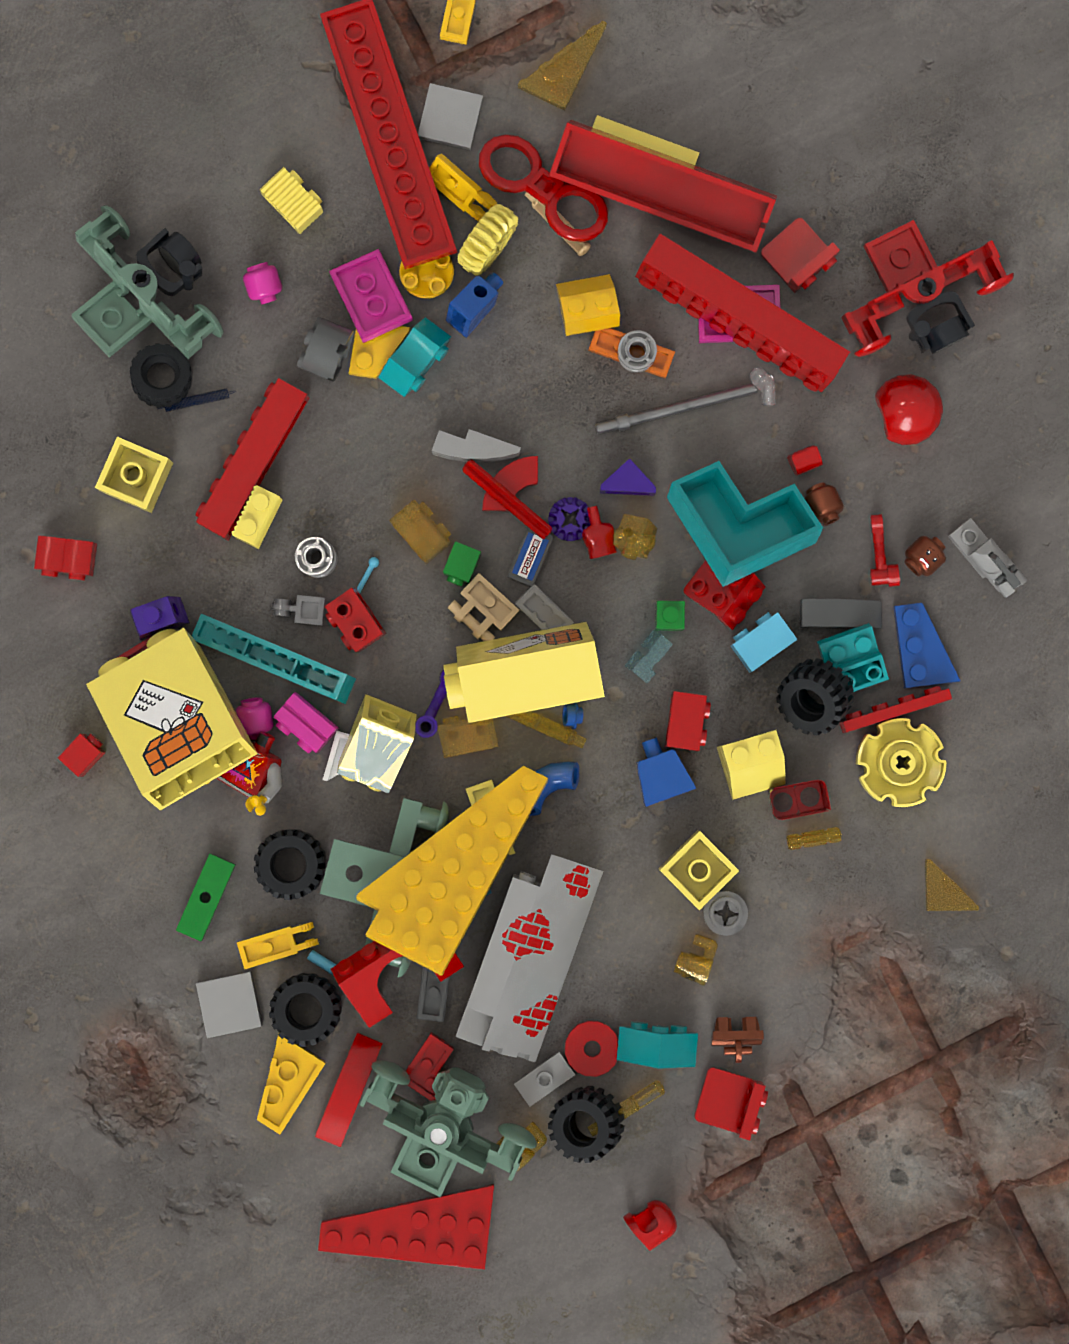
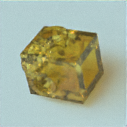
M624 514L620 526L615 530L613 544L621 551V555L631 560H636L637 557L647 559L649 552L655 546L657 527L647 518Z

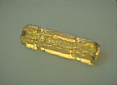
M833 827L827 828V831L822 829L804 832L801 835H788L786 840L788 848L795 850L801 849V846L807 848L824 845L827 842H840L842 837L840 829Z

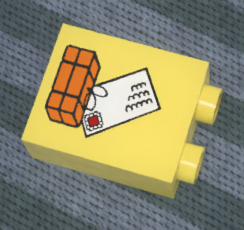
M587 622L457 646V663L443 665L450 709L465 707L468 723L605 697L595 641Z
M185 628L179 631L166 629L156 633L148 640V649L130 659L118 657L106 662L98 671L99 677L86 684L141 794L159 810L166 808L258 754L201 646Z

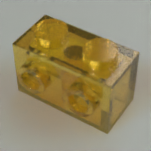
M459 716L442 719L443 724L437 725L444 758L499 747L493 718L468 723V719L459 721Z

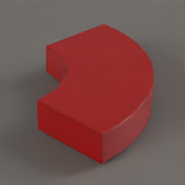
M538 456L524 457L513 461L502 468L494 478L516 496L519 491L527 486L538 485ZM485 493L482 511L510 512L490 494Z

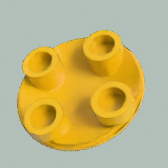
M450 256L406 270L401 261L399 275L402 285L410 294L418 298L429 299L443 294L449 288L454 277V267Z

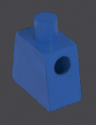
M493 272L485 280L477 275L449 303L446 321L467 338L495 306L498 297L497 290L503 285L502 279Z
M657 737L642 743L647 759L636 762L645 807L696 789L674 749L662 752Z

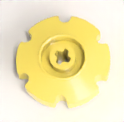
M907 718L890 719L877 724V735L866 734L860 742L856 754V765L864 767V774L859 776L863 788L877 801L882 802L886 797H889L892 801V806L909 807L924 802L926 800L924 796L927 789L937 791L946 772V760H941L938 757V752L944 748L939 737L925 724H919L917 728H913L910 724V719ZM897 757L906 758L904 762L905 768L896 767L898 764Z

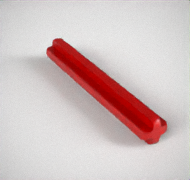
M470 459L463 466L462 470L468 477L541 539L547 538L552 532V527L475 461Z

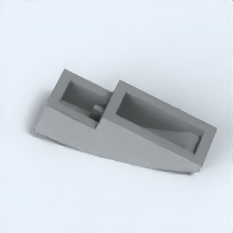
M470 429L465 439L439 430L432 448V454L435 456L462 462H468L470 459L481 463L503 461L519 457L521 453V447Z

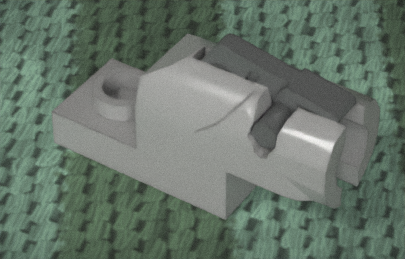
M971 518L948 536L982 579L986 577L1005 598L1014 593L1015 588L1020 585L1022 586L1028 581L992 538L988 539Z

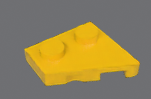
M400 326L365 343L362 342L356 330L349 375L377 379L388 359L396 352L405 337L409 335L410 327Z

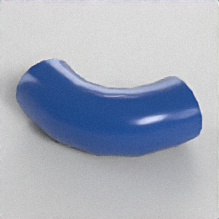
M577 762L550 763L535 770V772L547 777L548 782L530 816L541 814L544 801L551 793L561 789L575 790L577 788L580 772Z

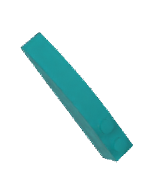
M204 614L200 615L192 634L194 640L344 704H346L356 681V678Z

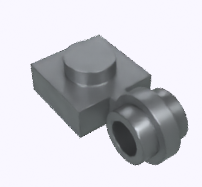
M297 595L296 606H291V600L275 599L274 604H271V609L274 610L273 615L290 617V611L295 612L294 623L322 626L325 598Z

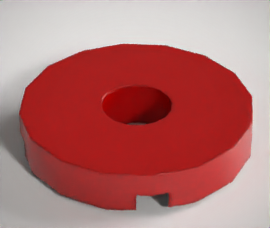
M587 1020L577 1024L569 1032L565 1041V1055L569 1065L576 1072L584 1076L597 1077L609 1072L617 1062L618 1038L616 1033L605 1023ZM589 1041H596L600 1045V1051L595 1056H589L584 1051V1046Z

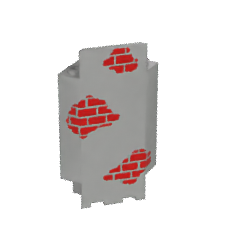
M551 854L541 883L536 882V876L520 871L519 875L513 874L477 979L456 1033L457 1038L480 1045L482 1050L490 1052L491 1049L502 1055L515 1058L518 1056L528 1061L536 1062L604 871Z

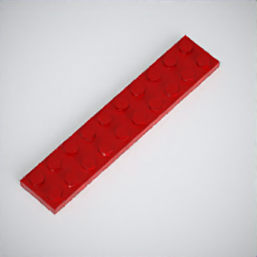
M361 0L321 13L320 17L404 269L406 270L457 253L373 0Z

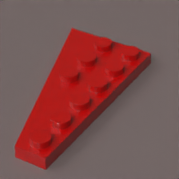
M494 1184L441 1195V1197L434 1196L398 1204L397 1206L383 1207L360 1214L323 1220L321 1222L318 1251L485 1270Z

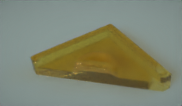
M925 859L927 911L979 910V906L931 859Z

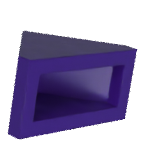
M628 459L601 484L600 494L655 496L656 486L631 459Z

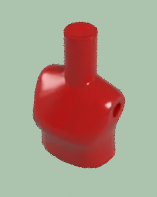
M597 505L588 507L587 512L591 525L582 531V537L588 549L589 559L616 553L613 525L601 522Z

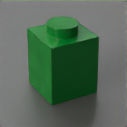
M455 541L443 570V574L448 576L446 581L462 587L463 582L469 584L481 557V551Z
M656 601L655 631H683L685 628V601Z

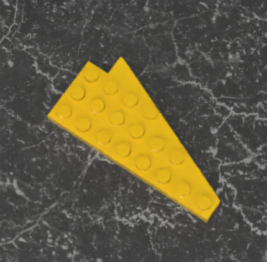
M522 766L359 892L356 899L378 911L366 932V937L442 976L543 792L548 778Z

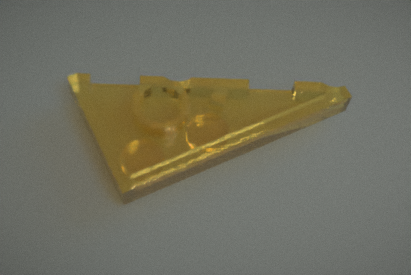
M601 21L598 25H593L586 31V34L574 43L568 44L556 53L550 61L540 65L538 70L526 79L520 80L518 88L565 111L607 27V23Z

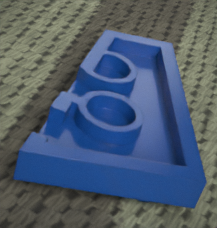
M923 603L894 606L904 688L959 682L960 679Z

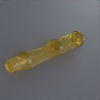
M532 711L506 716V718L519 722L568 746L575 745L583 748L586 742V738L578 735L575 730Z
M655 1080L621 1102L620 1106L622 1108L618 1111L619 1114L624 1113V1118L626 1119L635 1112H638L664 1095V1086L661 1082ZM651 1085H655L654 1089L647 1092L640 1098H634V1096L644 1091ZM656 1092L660 1093L659 1096L655 1097L641 1107L639 1106V1103H641L648 1097L652 1096ZM596 1122L587 1127L592 1136L598 1134Z

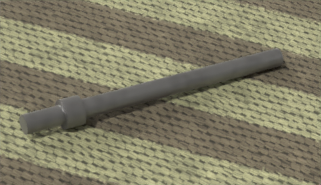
M753 382L627 415V413L616 415L615 419L596 423L595 428L597 434L617 429L620 432L630 429L632 425L755 394L757 390Z

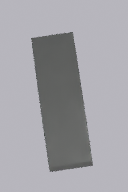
M855 599L800 600V628L853 629L868 623L873 629L882 628L881 601Z

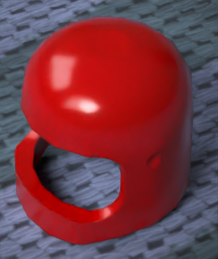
M660 1200L648 1202V1206L638 1214H631L629 1212L623 1216L628 1227L649 1251L670 1238L677 1228V1221L668 1205Z

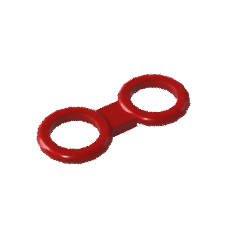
M505 134L493 137L484 144L479 153V168L485 180L502 192L520 193L526 191L544 204L545 216L549 226L559 236L569 241L585 242L595 239L604 231L608 223V208L604 199L599 194L569 183L564 184L561 180L550 177V172L542 167V160L538 150L529 141L519 136ZM504 147L515 148L521 151L531 164L530 174L524 179L517 181L506 180L500 177L493 170L490 163L492 153ZM571 195L580 196L588 200L594 206L597 213L596 223L590 228L582 230L573 229L565 225L557 213L558 201Z

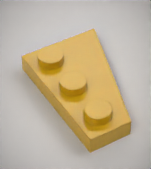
M279 1036L277 1037L257 1120L276 1133L281 1134L326 1064V1061L304 1047L299 1046V1044L294 1043L292 1045L287 1043L288 1040L286 1038L282 1039Z

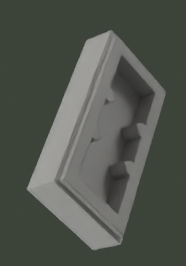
M535 583L515 602L541 630L568 626L574 623Z
M558 1051L514 1082V1085L529 1107H531L575 1076V1073L560 1051Z

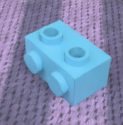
M769 612L755 621L758 627L749 632L745 628L733 637L735 643L731 645V648L749 673L797 640L779 613L773 616Z

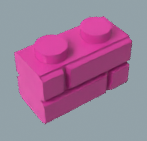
M294 692L274 715V718L278 721L275 726L287 736L292 732L299 738L297 744L308 754L312 750L315 753H319L339 729L338 726L297 692Z

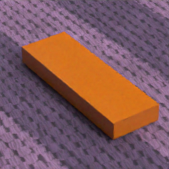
M612 328L596 330L588 351L619 362L617 355L618 346L626 333ZM639 345L632 346L629 349L630 354L635 358H640L645 354L644 349ZM656 345L657 354L655 361L645 372L666 379L675 351Z

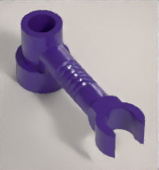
M444 670L439 675L440 683L434 694L435 696H433L428 706L429 708H427L424 716L419 717L415 722V732L422 738L432 737L438 729L435 717L447 695ZM422 722L428 725L427 732L421 730Z

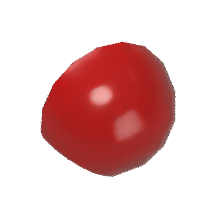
M913 374L897 375L886 381L875 394L877 406L883 417L886 438L889 441L901 445L918 444L928 439L938 428L943 415L942 400L937 388L927 379Z

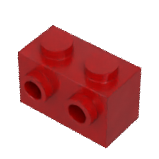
M350 588L325 606L328 611L325 614L328 621L334 628L339 627L343 633L341 640L349 651L353 649L355 652H361L387 634L357 588Z

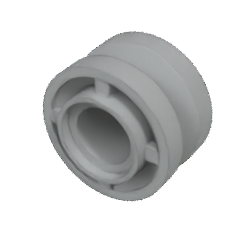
M640 330L631 331L625 334L619 342L618 360L630 372H643L654 363L657 346L650 334ZM632 346H641L645 354L640 358L633 357L629 352Z
M306 538L298 545L295 551V562L298 568L311 577H326L334 571L337 565L338 556L335 548L322 538ZM316 551H321V561L317 564H312V554Z

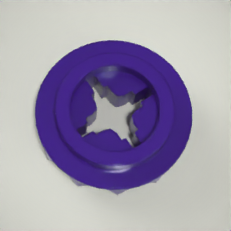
M564 497L554 503L548 516V522L552 527L554 535L565 541H576L583 538L582 531L591 525L587 504L576 497ZM578 510L579 512L575 520L580 527L578 528L570 523L562 528L561 526L566 518L561 511L572 514Z

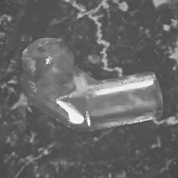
M761 367L752 369L749 377L751 382L761 391L762 405H775L774 378Z

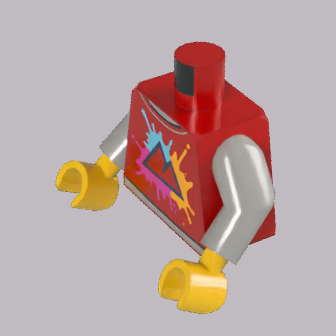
M260 731L255 743L252 742L258 754L217 777L218 780L247 796L246 808L251 812L256 807L255 812L259 816L266 812L264 804L269 803L282 787L281 758L269 752L275 737Z

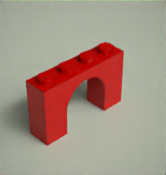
M375 941L365 945L362 949L331 968L338 985L369 1028L393 1013L384 995L377 987V982L383 968L394 959L402 957L401 954ZM456 952L443 975L435 973L440 982L464 967Z

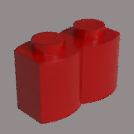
M38 536L34 569L42 570V576L58 577V572L69 573L68 579L85 581L86 576H93L97 543Z

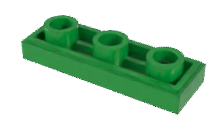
M209 854L176 931L203 941L236 864L214 854ZM204 892L210 894L211 899L209 902H205L202 899Z

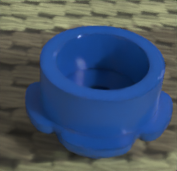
M577 702L564 705L562 711L563 725L576 729L577 724H582L583 709L578 707Z

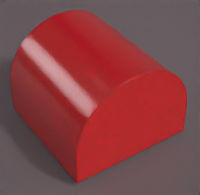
M815 445L808 446L787 457L796 476L823 465L821 455Z

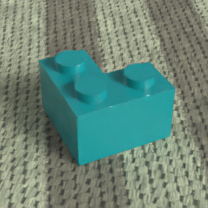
M632 1021L631 1026L619 1027L617 1060L658 1069L696 1067L698 1033L688 1032L687 1026L671 1025L669 1030L667 1026L652 1025V1028H648V1023Z

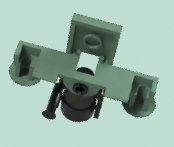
M108 205L101 206L102 215L93 222L89 221L75 232L76 241L113 281L72 313V319L109 358L152 322L187 359L202 348V340L212 333L216 337H222L224 331L221 323L206 306L195 304L194 310L196 313L187 321H184L179 314L174 315L162 301L158 304L154 301L158 289L168 296H175L183 289L187 291L192 290L193 282L202 276L201 259L197 251L183 235L173 232L169 236V231L164 228L137 252V263L126 264L116 254L114 246L110 241L118 234L128 240L131 233L125 220L112 207ZM158 248L166 264L182 279L176 283L166 280L152 267L147 256ZM129 290L139 300L138 310L124 298L129 294Z

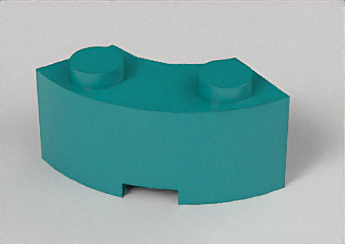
M426 317L423 318L412 328L401 346L388 359L378 378L403 397L411 390L417 392L426 380L423 376L436 360L440 362L447 354L449 348L446 345L451 336Z

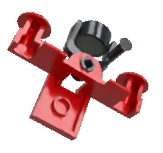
M912 220L863 246L887 293L869 301L866 305L852 312L845 313L841 318L849 334L855 333L862 349L854 354L858 357L867 356L880 350L891 341V334L884 337L876 321L904 308L905 306L899 296L903 294L906 299L917 304L906 317L911 328L909 339L917 342L921 353L930 349L931 353L934 354L969 336L968 330L975 326L959 295L953 291L941 293L943 288L977 271L984 287L976 293L981 296L988 295L1009 284L1014 278V273L1006 275L999 261L1000 255L992 240L976 250H970L937 267L915 221ZM922 286H925L928 292L923 291ZM942 304L954 305L958 316L932 329L925 320L917 322L924 312Z

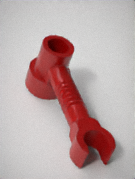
M882 514L871 515L876 569H870L871 585L888 584V587L900 586L898 564H886Z

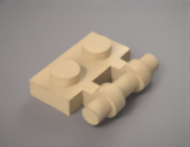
M480 573L460 593L468 600L467 603L462 607L454 600L448 606V609L455 615L454 618L459 623L463 622L473 631L472 635L478 640L481 638L483 641L495 638L488 631L492 624L502 631L520 611ZM474 607L486 617L482 623L478 622L470 614Z

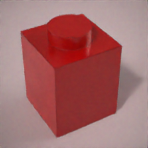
M80 733L58 759L77 777H84L106 752L100 748L103 743L91 733L89 736Z

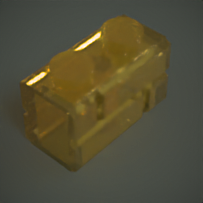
M414 499L389 521L421 560L428 564L451 544L448 539L451 533L441 522L438 525L434 523L430 518L433 512L423 501L418 504Z

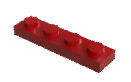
M939 685L924 690L925 696L915 698L914 694L898 698L899 704L890 707L887 702L872 706V712L862 715L861 710L845 715L846 721L840 722L842 732H850L951 700L949 688L941 690Z

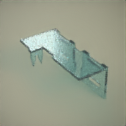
M653 630L641 645L643 648L646 647L650 650L647 655L644 656L640 654V651H636L625 667L633 671L645 683H648L656 675L651 669L661 660L673 644L662 634Z

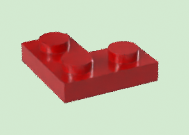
M431 1032L405 1070L410 1077L408 1086L428 1100H435L432 1084L454 1050V1047Z

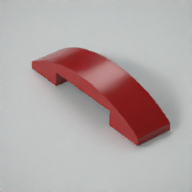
M357 1032L316 1132V1138L341 1147L371 1074V1065L376 1061L383 1045L382 1042Z

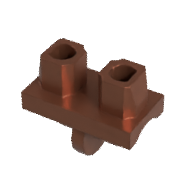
M757 1017L742 1018V1031H732L731 1018H716L715 1028L711 1036V1046H734L724 1047V1055H734L735 1063H741L742 1055H752V1046L745 1045H762V1040H764V1033L759 1028Z

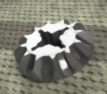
M730 891L718 892L705 904L703 910L707 926L716 934L723 936L739 932L745 926L748 919V908L745 901L738 894ZM727 901L729 910L737 913V915L729 916L724 925L722 916L714 913V911L723 910Z

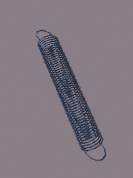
M227 388L182 398L179 405L176 403L171 408L167 406L163 408H165L166 412L168 410L170 412L176 408L178 410L179 408L182 409L191 405L193 407L195 403L197 406L198 404H205L206 401L207 403L210 400L213 402L214 399L215 401H220Z

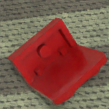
M797 218L761 250V256L789 288L796 293L800 288L806 290L817 280L815 275L822 269L827 272L838 262L836 257L840 249L833 242L827 247L802 218Z
M705 560L685 586L684 594L716 615L726 627L734 630L737 624L744 620L746 612L753 603L760 599L766 586L752 573L723 587Z
M710 1067L706 1073L694 1117L698 1122L735 1132L739 1138L750 1141L751 1135L757 1134L760 1125V1118L757 1117L760 1107L764 1108L768 1091L765 1090L766 1086L762 1081Z

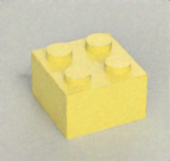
M117 437L95 488L107 495L152 513L173 462L167 457Z
M699 830L658 868L698 910L739 872Z

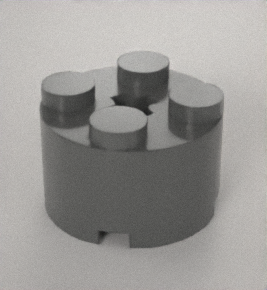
M317 317L313 330L309 329L306 335L304 345H307L306 352H302L297 367L334 382L342 369L341 364L344 358L349 353L354 331L325 318Z

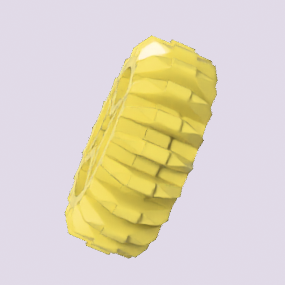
M497 204L485 213L468 235L458 254V263L463 266V269L476 276L482 274L491 266L499 254L502 253V250L518 226V217L513 214V211L501 204Z

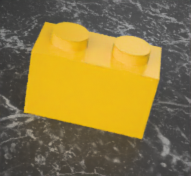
M610 274L556 284L566 336L620 326V311Z

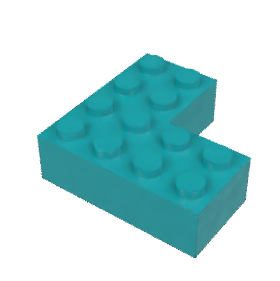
M720 461L673 481L667 495L668 501L723 587L815 544L823 530V526L795 483L748 505Z

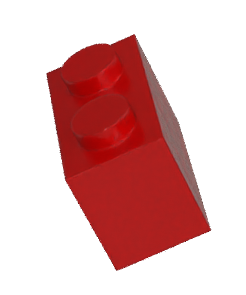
M672 692L665 747L700 751V746H705L707 730L703 729L704 718L709 719L711 702H706L707 696Z

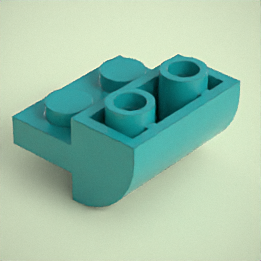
M869 623L817 641L823 663L830 661L833 663V667L837 668L839 666L843 670L841 672L842 675L849 677L848 685L853 686V692L889 680L883 656L879 652L873 628Z

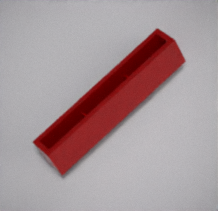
M280 378L277 379L276 383L271 382L266 389L264 404L262 407L257 406L250 419L253 423L248 431L244 430L239 436L237 451L234 455L230 454L223 465V468L226 469L221 479L216 478L209 490L212 493L207 503H201L195 515L198 517L196 522L227 541H229L232 535L231 531L235 530L234 526H237L236 521H239V516H242L241 511H244V506H247L246 501H249V496L252 495L251 491H254V486L256 485L260 487L310 399L305 392Z

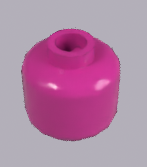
M268 262L246 268L247 273L243 275V282L248 297L251 300H260L261 305L277 300L275 294L280 293L283 289L277 268L273 265H268Z
M261 697L244 699L235 710L250 740H256L260 731L266 733L274 727L271 706L268 702L263 701Z

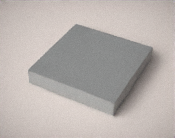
M430 83L418 131L419 139L471 151L483 95Z
M251 971L196 983L207 1038L263 1026Z

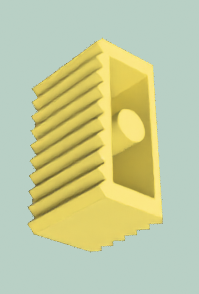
M283 167L260 188V192L284 219L301 234L303 230L323 213L320 205L323 201L312 189L307 192L301 184L304 181L294 170L288 172Z
M256 485L254 486V491H251L252 495L249 496V501H246L247 506H244V511H241L242 516H239L240 520L236 521L237 526H234L235 530L231 532L236 539L259 549L280 507L282 498Z

